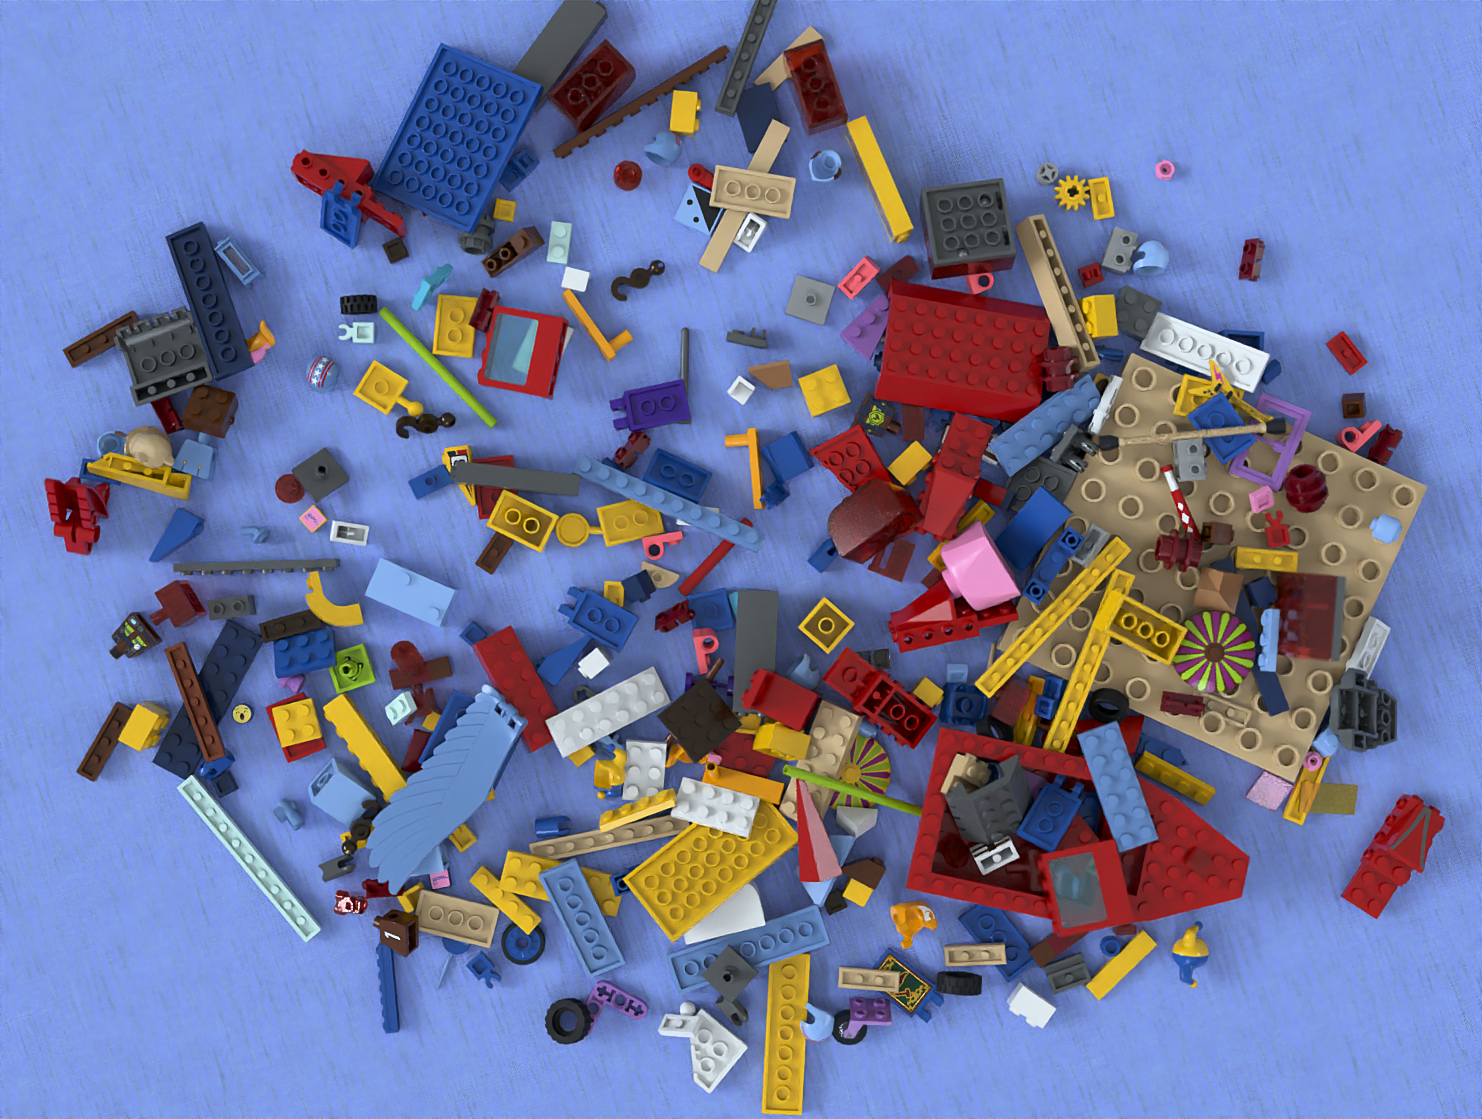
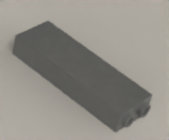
M564 0L512 71V73L544 87L534 109L536 114H538L608 18L607 8L601 2L596 1L595 3L592 0Z
M457 461L455 466L452 465L450 469V479H453V484L573 498L579 494L580 475Z
M738 589L732 711L737 712V716H749V713H757V717H769L755 709L749 710L743 707L744 701L741 698L745 690L751 688L753 682L750 680L755 670L759 671L760 668L775 672L779 591Z

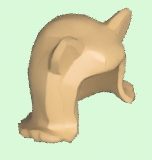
M148 425L140 426L130 431L128 436H126L127 441L124 444V453L128 457L136 458L137 461L142 462L146 467L158 469L164 464L174 465L175 460L172 456L171 439L155 426L149 428Z

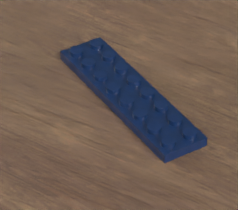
M201 221L166 236L171 256L214 379L220 381L254 367L255 364L206 225Z
M231 620L226 621L198 674L217 727L222 721L263 643L261 636ZM183 703L152 763L186 780L195 772L203 752Z

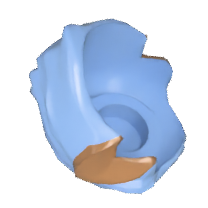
M109 430L99 436L97 439V452L101 459L109 452L127 456L124 453V444L127 441L126 436L128 435L121 431Z

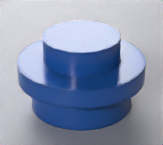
M1107 936L1101 941L1100 949L1104 955L1113 957L1120 952L1121 945L1117 938Z

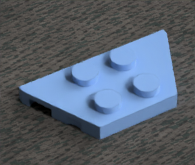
M829 835V841L833 851L835 850L836 858L840 867L843 866L856 839L854 836ZM798 864V866H797V868H796V870H795V873L797 874L798 877H799V864ZM837 876L822 882H802L815 905L823 907Z

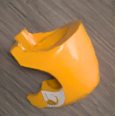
M923 900L902 902L890 908V915L897 931L904 937V940L900 942L904 949L912 946L914 937L923 927L930 928L933 931L938 926L936 915Z

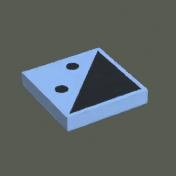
M691 182L674 220L711 237L723 208L709 206L711 191Z

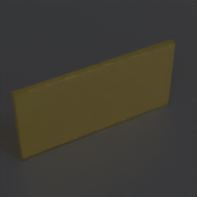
M1301 782L1298 812L1354 815L1358 785Z

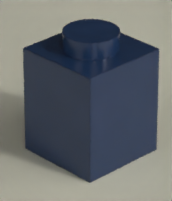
M646 569L621 581L631 603L638 600L640 603H643L651 598V593L657 591Z
M1262 576L1244 584L1254 607L1265 609L1272 606L1273 601L1278 599L1268 576Z

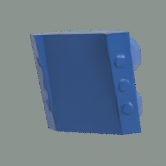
M796 430L760 449L775 479L780 484L814 467Z
M946 682L942 687L944 691L942 696L944 698L941 702L940 714L938 715L940 721L953 725L976 727L977 722L986 715L988 697L977 686Z

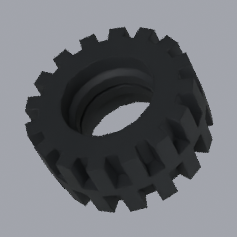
M350 295L340 297L341 314L362 315L377 313V296Z

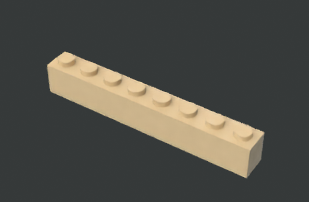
M1044 214L1029 216L1015 226L1019 241L1059 346H1071L1072 355L1079 357V362L1072 364L1073 370L1080 371V374L1088 372L1101 364L1091 336L1087 333L1083 315Z

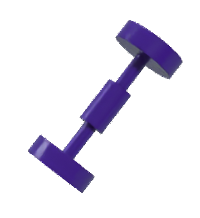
M686 672L685 692L692 685L699 682L692 681V673ZM734 676L728 677V684L712 681L711 686L714 689L716 687L727 688V696L733 697Z

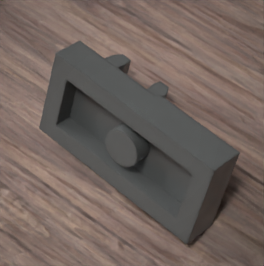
M753 327L751 330L752 337L744 335V331L733 329L732 332L727 333L726 342L766 350L767 340H763L766 337V330L763 329L761 336H756V328Z

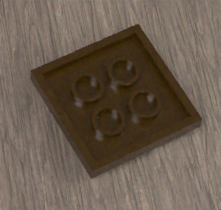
M705 677L657 715L695 764L742 726V723Z

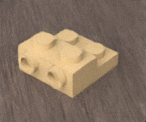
M966 753L965 756L956 754L941 792L944 794L952 792L950 788L962 783L967 793L970 794L978 788L986 786L992 771L987 769L989 766L987 763L977 760V757Z

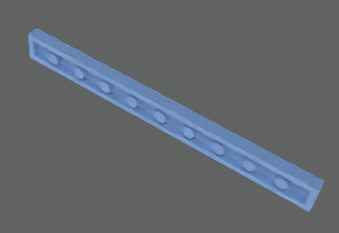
M580 455L572 471L573 475H580L582 479L754 553H758L766 536L761 531L584 455Z

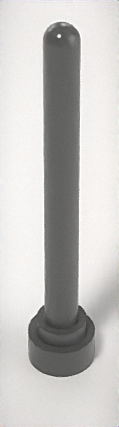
M684 327L681 330L680 379L684 380L688 399L689 329ZM692 415L690 420L677 422L676 424H692Z

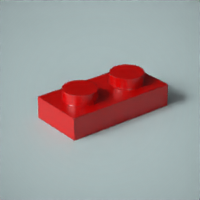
M1344 331L1339 332L1325 343L1349 376L1368 363Z

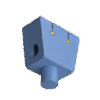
M200 432L197 441L186 439L171 468L213 481L218 448L209 446L212 435Z

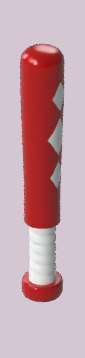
M1172 464L1160 468L1169 483L1170 493L1185 532H1192L1194 540L1200 541L1201 536L1181 488L1177 486L1174 474L1172 473Z

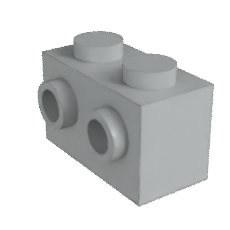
M1115 226L1111 230L1099 265L1100 269L1121 276L1126 271L1129 272L1133 262L1130 259L1132 252L1135 253L1139 245V241H1137L1138 234Z
M1202 438L1173 441L1176 482L1206 479L1205 475L1208 474L1207 463H1204L1203 456L1206 454V445L1204 442L1202 443Z

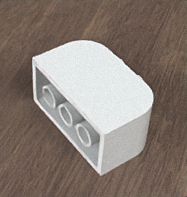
M753 880L750 881L684 934L686 945L766 925L765 914L756 883Z

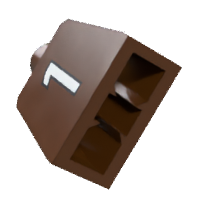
M392 909L383 917L378 915L374 918L373 926L380 929V941L384 945L404 957L409 956L419 947L418 915Z

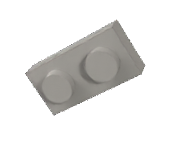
M1092 524L1084 535L1085 540L1075 554L1070 555L1069 558L1088 569L1111 535Z

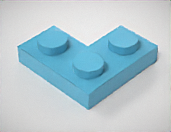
M446 263L441 268L438 266L431 276L426 275L421 280V288L413 295L414 301L411 307L414 310L419 311L429 303L434 291L447 281L453 270L450 264Z

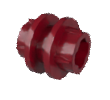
M1056 346L1044 349V359L1038 361V366L1046 367V373L1040 374L1039 380L1046 381L1048 391L1073 389L1074 378L1080 377V371L1073 370L1072 364L1078 363L1079 357L1072 355L1071 346Z
M1310 464L1295 466L1287 473V477L1283 482L1284 490L1287 492V502L1290 506L1296 507L1297 511L1308 514L1318 511L1325 504V500L1329 495L1325 475Z
M1172 529L1169 535L1160 534L1158 536L1154 558L1157 561H1163L1164 568L1167 570H1171L1174 564H1178L1179 572H1186L1188 566H1199L1203 543L1202 541L1194 540L1192 532H1186L1183 538H1180L1179 531Z

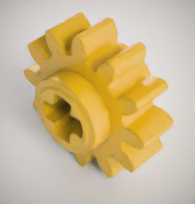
M1067 175L1065 182L1060 179L1058 181L1060 187H1055L1053 190L1058 193L1053 199H1060L1061 202L1058 204V207L1066 205L1065 211H1068L1071 207H1073L1074 211H1077L1078 204L1084 207L1086 205L1084 200L1090 198L1088 194H1085L1090 187H1083L1085 179L1078 182V175L1072 180ZM1070 189L1074 190L1073 193L1076 194L1073 197H1070V193H1067Z

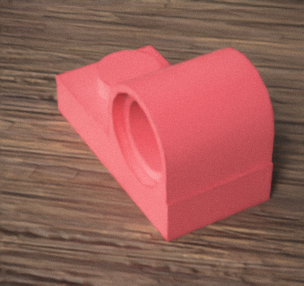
M867 255L837 286L852 300L882 269Z
M976 262L963 263L962 268L971 294L980 295L993 286L994 277L990 272L981 271L976 273ZM980 277L986 278L988 286H981L978 283V279Z
M1367 420L1359 427L1361 431L1354 427L1340 429L1335 435L1336 443L1340 447L1355 453L1383 425L1378 420L1370 422ZM1346 432L1351 435L1350 442H1347L1344 438Z
M678 531L642 538L646 556L652 560L660 559L665 552L664 542H668V546L680 544V540L684 539L683 532ZM654 544L660 547V553L657 556H652L649 552V548Z
M712 628L694 629L692 634L700 674L708 673L707 666L711 665L709 653L714 652L718 648V637L716 631ZM706 638L713 639L709 643L704 642Z

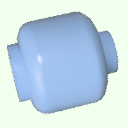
M1386 514L1380 515L1379 518L1374 517L1369 529L1373 530L1372 537L1386 544H1390L1392 541L1396 542L1403 528L1400 526V520Z

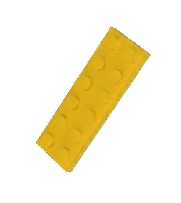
M508 849L498 889L550 901L538 874L564 862ZM580 866L603 914L616 917L622 895L615 897L609 878L614 874Z

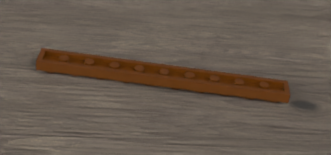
M723 45L556 147L552 150L556 158L560 156L562 159L572 154L571 149L578 146L579 149L590 143L588 139L592 136L600 137L607 132L605 128L613 125V127L618 126L624 122L623 117L628 114L632 117L641 111V106L654 104L658 101L657 97L662 93L665 96L672 93L673 90H676L674 86L680 82L684 85L693 79L691 77L693 74L698 72L701 75L709 70L708 65L716 62V64H719L727 59L726 54L730 52L726 45Z

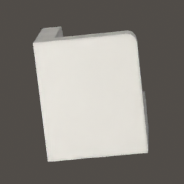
M566 267L561 287L565 290L572 289L585 292L591 274L590 272Z
M738 376L727 391V394L744 406L755 391V387L741 376Z

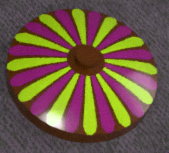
M1208 610L1190 616L1181 624L1188 631L1174 655L1172 663L1177 674L1184 682L1203 692L1218 693L1236 687L1248 676L1255 661V643L1249 629L1241 620L1226 612Z

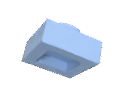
M947 664L946 682L967 683V664Z

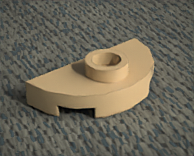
M642 561L641 570H647L655 587L664 588L671 586L680 576Z

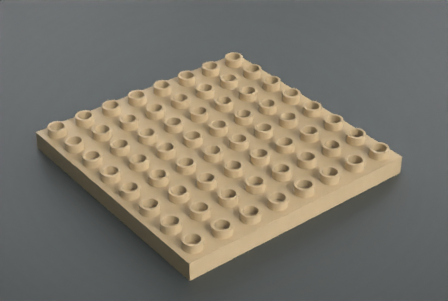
M1134 353L1128 354L1118 374V377L1122 378L1123 382L1111 406L1109 419L1105 421L1099 436L1113 435L1116 437L1132 438L1135 436L1145 437V435L1153 436L1154 434L1164 435V433L1196 431L1197 429L1189 418L1173 414L1183 376ZM1239 409L1238 415L1247 426L1251 416L1242 409ZM1266 413L1264 414V415H1265L1266 417H1268V418H1269V417H1273V416H1271V415H1269V414H1266ZM1286 423V434L1272 435L1257 432L1256 435L1274 442L1281 440L1286 444L1293 425ZM1304 431L1283 482L1287 477V473L1295 466L1302 464L1315 466L1316 470L1321 471L1326 477L1329 495L1325 500V504L1318 511L1306 514L1297 511L1296 507L1290 506L1287 502V492L1284 490V483L1282 482L1278 492L1272 490L1274 505L1256 514L1251 508L1249 494L1264 486L1227 472L1233 458L1222 465L1202 438V443L1204 442L1206 445V454L1203 455L1204 463H1207L1208 474L1205 475L1206 479L1176 483L1181 488L1200 536L1203 522L1214 521L1233 525L1234 539L1233 542H1230V546L1203 543L1199 566H1188L1186 572H1179L1178 564H1174L1171 570H1167L1164 568L1163 561H1157L1154 558L1155 546L1160 534L1169 535L1172 529H1176L1179 531V537L1183 538L1186 533L1170 493L1169 483L1165 474L1160 470V468L1172 464V473L1176 480L1173 441L1166 440V442L1158 441L1136 445L1126 444L1124 447H1118L1106 452H1100V448L1097 451L1091 447L1097 453L1093 457L1083 451L1081 459L1088 462V467L1085 468L1079 465L1085 469L1082 474L1075 470L1078 476L1064 502L1073 513L1036 555L1020 592H1022L1029 576L1050 546L1068 526L1082 536L1086 534L1092 524L1108 532L1111 536L1102 549L1115 536H1118L1131 549L1128 555L1115 567L1135 576L1128 597L1179 625L1196 613L1211 610L1193 605L1203 565L1211 567V563L1231 556L1234 563L1236 547L1299 552L1297 573L1235 567L1237 573L1244 574L1242 587L1261 634L1263 633L1261 616L1264 613V609L1253 606L1244 584L1262 576H1268L1278 597L1277 600L1273 601L1272 606L1265 609L1280 610L1276 674L1290 710L1270 717L1252 671H1250L1248 676L1236 687L1224 692L1210 693L1252 710L1253 713L1247 728L1242 729L1225 722L1224 717L1219 712L1213 710L1205 713L1201 712V717L1160 711L1163 691L1192 695L1195 688L1180 678L1172 661L1167 666L1113 637L1110 638L1090 688L1092 692L1101 688L1118 690L1128 698L1129 709L1286 780L1295 782L1330 704L1331 689L1339 684L1347 667L1346 663L1351 658L1355 649L1354 645L1359 640L1363 631V624L1367 622L1428 486ZM1091 434L1090 440L1099 445V436ZM1257 440V442L1251 445L1243 466L1272 477L1282 452L1277 453L1273 451L1272 445ZM1281 510L1283 518L1280 522L1281 525L1287 524L1290 544L1268 548L1265 527H1270V523L1266 521L1265 513L1270 512L1271 518L1276 519V511ZM1386 514L1400 520V526L1403 528L1396 542L1392 541L1390 544H1386L1372 537L1373 530L1369 529L1374 517L1379 518L1380 515ZM1068 558L1048 588L1050 589L1039 605H1036L1022 594L1019 595L1014 604L1019 620L1005 624L995 648L1004 652L1073 581L1084 567ZM1114 569L1025 662L1067 681L1070 680ZM1312 575L1347 576L1340 662L1292 657L1290 651L1283 650V645L1306 647V639L1288 638V633H1307L1309 608H1306V603H1310L1311 595L1282 592L1283 578L1312 579ZM1210 714L1217 715L1219 719L1210 716Z

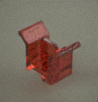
M421 683L417 684V686H412V691L415 695H412V698L417 706V710L409 716L408 720L405 721V725L411 724L416 714L418 717H422L434 711L442 715L443 710L437 706L433 687L426 689L425 693H423V685Z

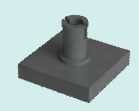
M326 447L291 471L315 503L349 481L348 476Z
M729 944L701 976L732 1003L759 971Z

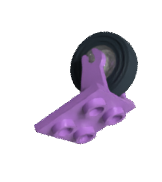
M849 998V1009L842 1010L834 1016V1028L832 1031L834 1039L844 1045H854L865 1038L867 1025L892 1026L890 1000L884 998Z

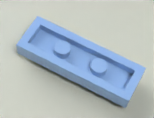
M1264 609V613L1261 616L1263 633L1260 636L1262 648L1258 658L1260 671L1276 672L1280 610Z

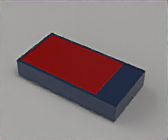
M979 477L972 496L1008 512L1016 497V493Z

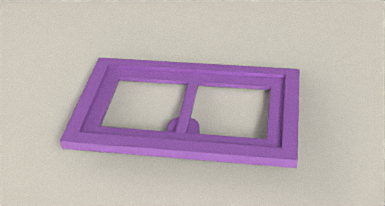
M1261 392L1255 409L1264 415L1268 407L1296 419L1286 444L1281 440L1271 441L1256 435V432H1252L1257 440L1272 445L1273 451L1277 453L1282 452L1272 477L1243 466L1250 447L1233 458L1227 472L1261 486H1269L1272 490L1278 492L1312 412ZM1251 416L1248 425H1258L1260 422Z

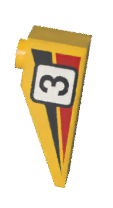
M470 445L444 448L445 453H442L443 465H446L449 472L452 465L455 466L457 461L473 463ZM458 485L470 504L478 506L476 487Z

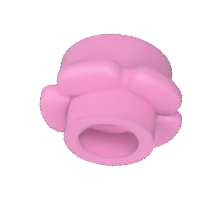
M1163 160L1161 163L1156 164L1155 174L1159 179L1169 180L1172 178L1175 168L1170 161Z
M1308 751L1302 765L1305 768L1307 767L1309 771H1315L1322 765L1321 755L1316 751Z

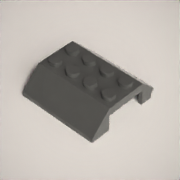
M186 306L171 310L173 317L170 316L169 312L153 316V324L149 318L133 323L135 330H132L130 325L116 329L117 336L114 337L117 349L124 354L134 385L130 387V391L136 407L214 381V376L191 310L188 311Z
M1018 755L999 763L1003 775L1002 778L970 794L967 793L962 783L950 788L952 792L945 794L961 837L968 838L972 842L990 845L994 842H999L1007 835L1017 832L1034 804Z

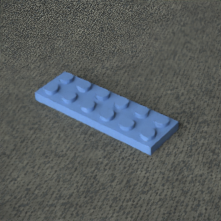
M1086 372L1082 373L1080 377L1074 379L1073 389L1058 391L988 444L1007 476L1011 477L1063 438V433L1072 424L1079 426L1093 415L1102 397L1090 375Z
M1113 721L1077 734L1112 837L1115 839L1117 851L1120 853L1157 840L1158 836L1118 722Z
M573 858L540 872L538 877L588 978L626 964V959L577 859Z

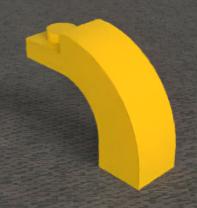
M318 571L308 574L309 578H306L308 590L312 589V593H307L305 599L311 611L319 619L337 627H352L363 624L359 603L349 606L332 604L323 594Z

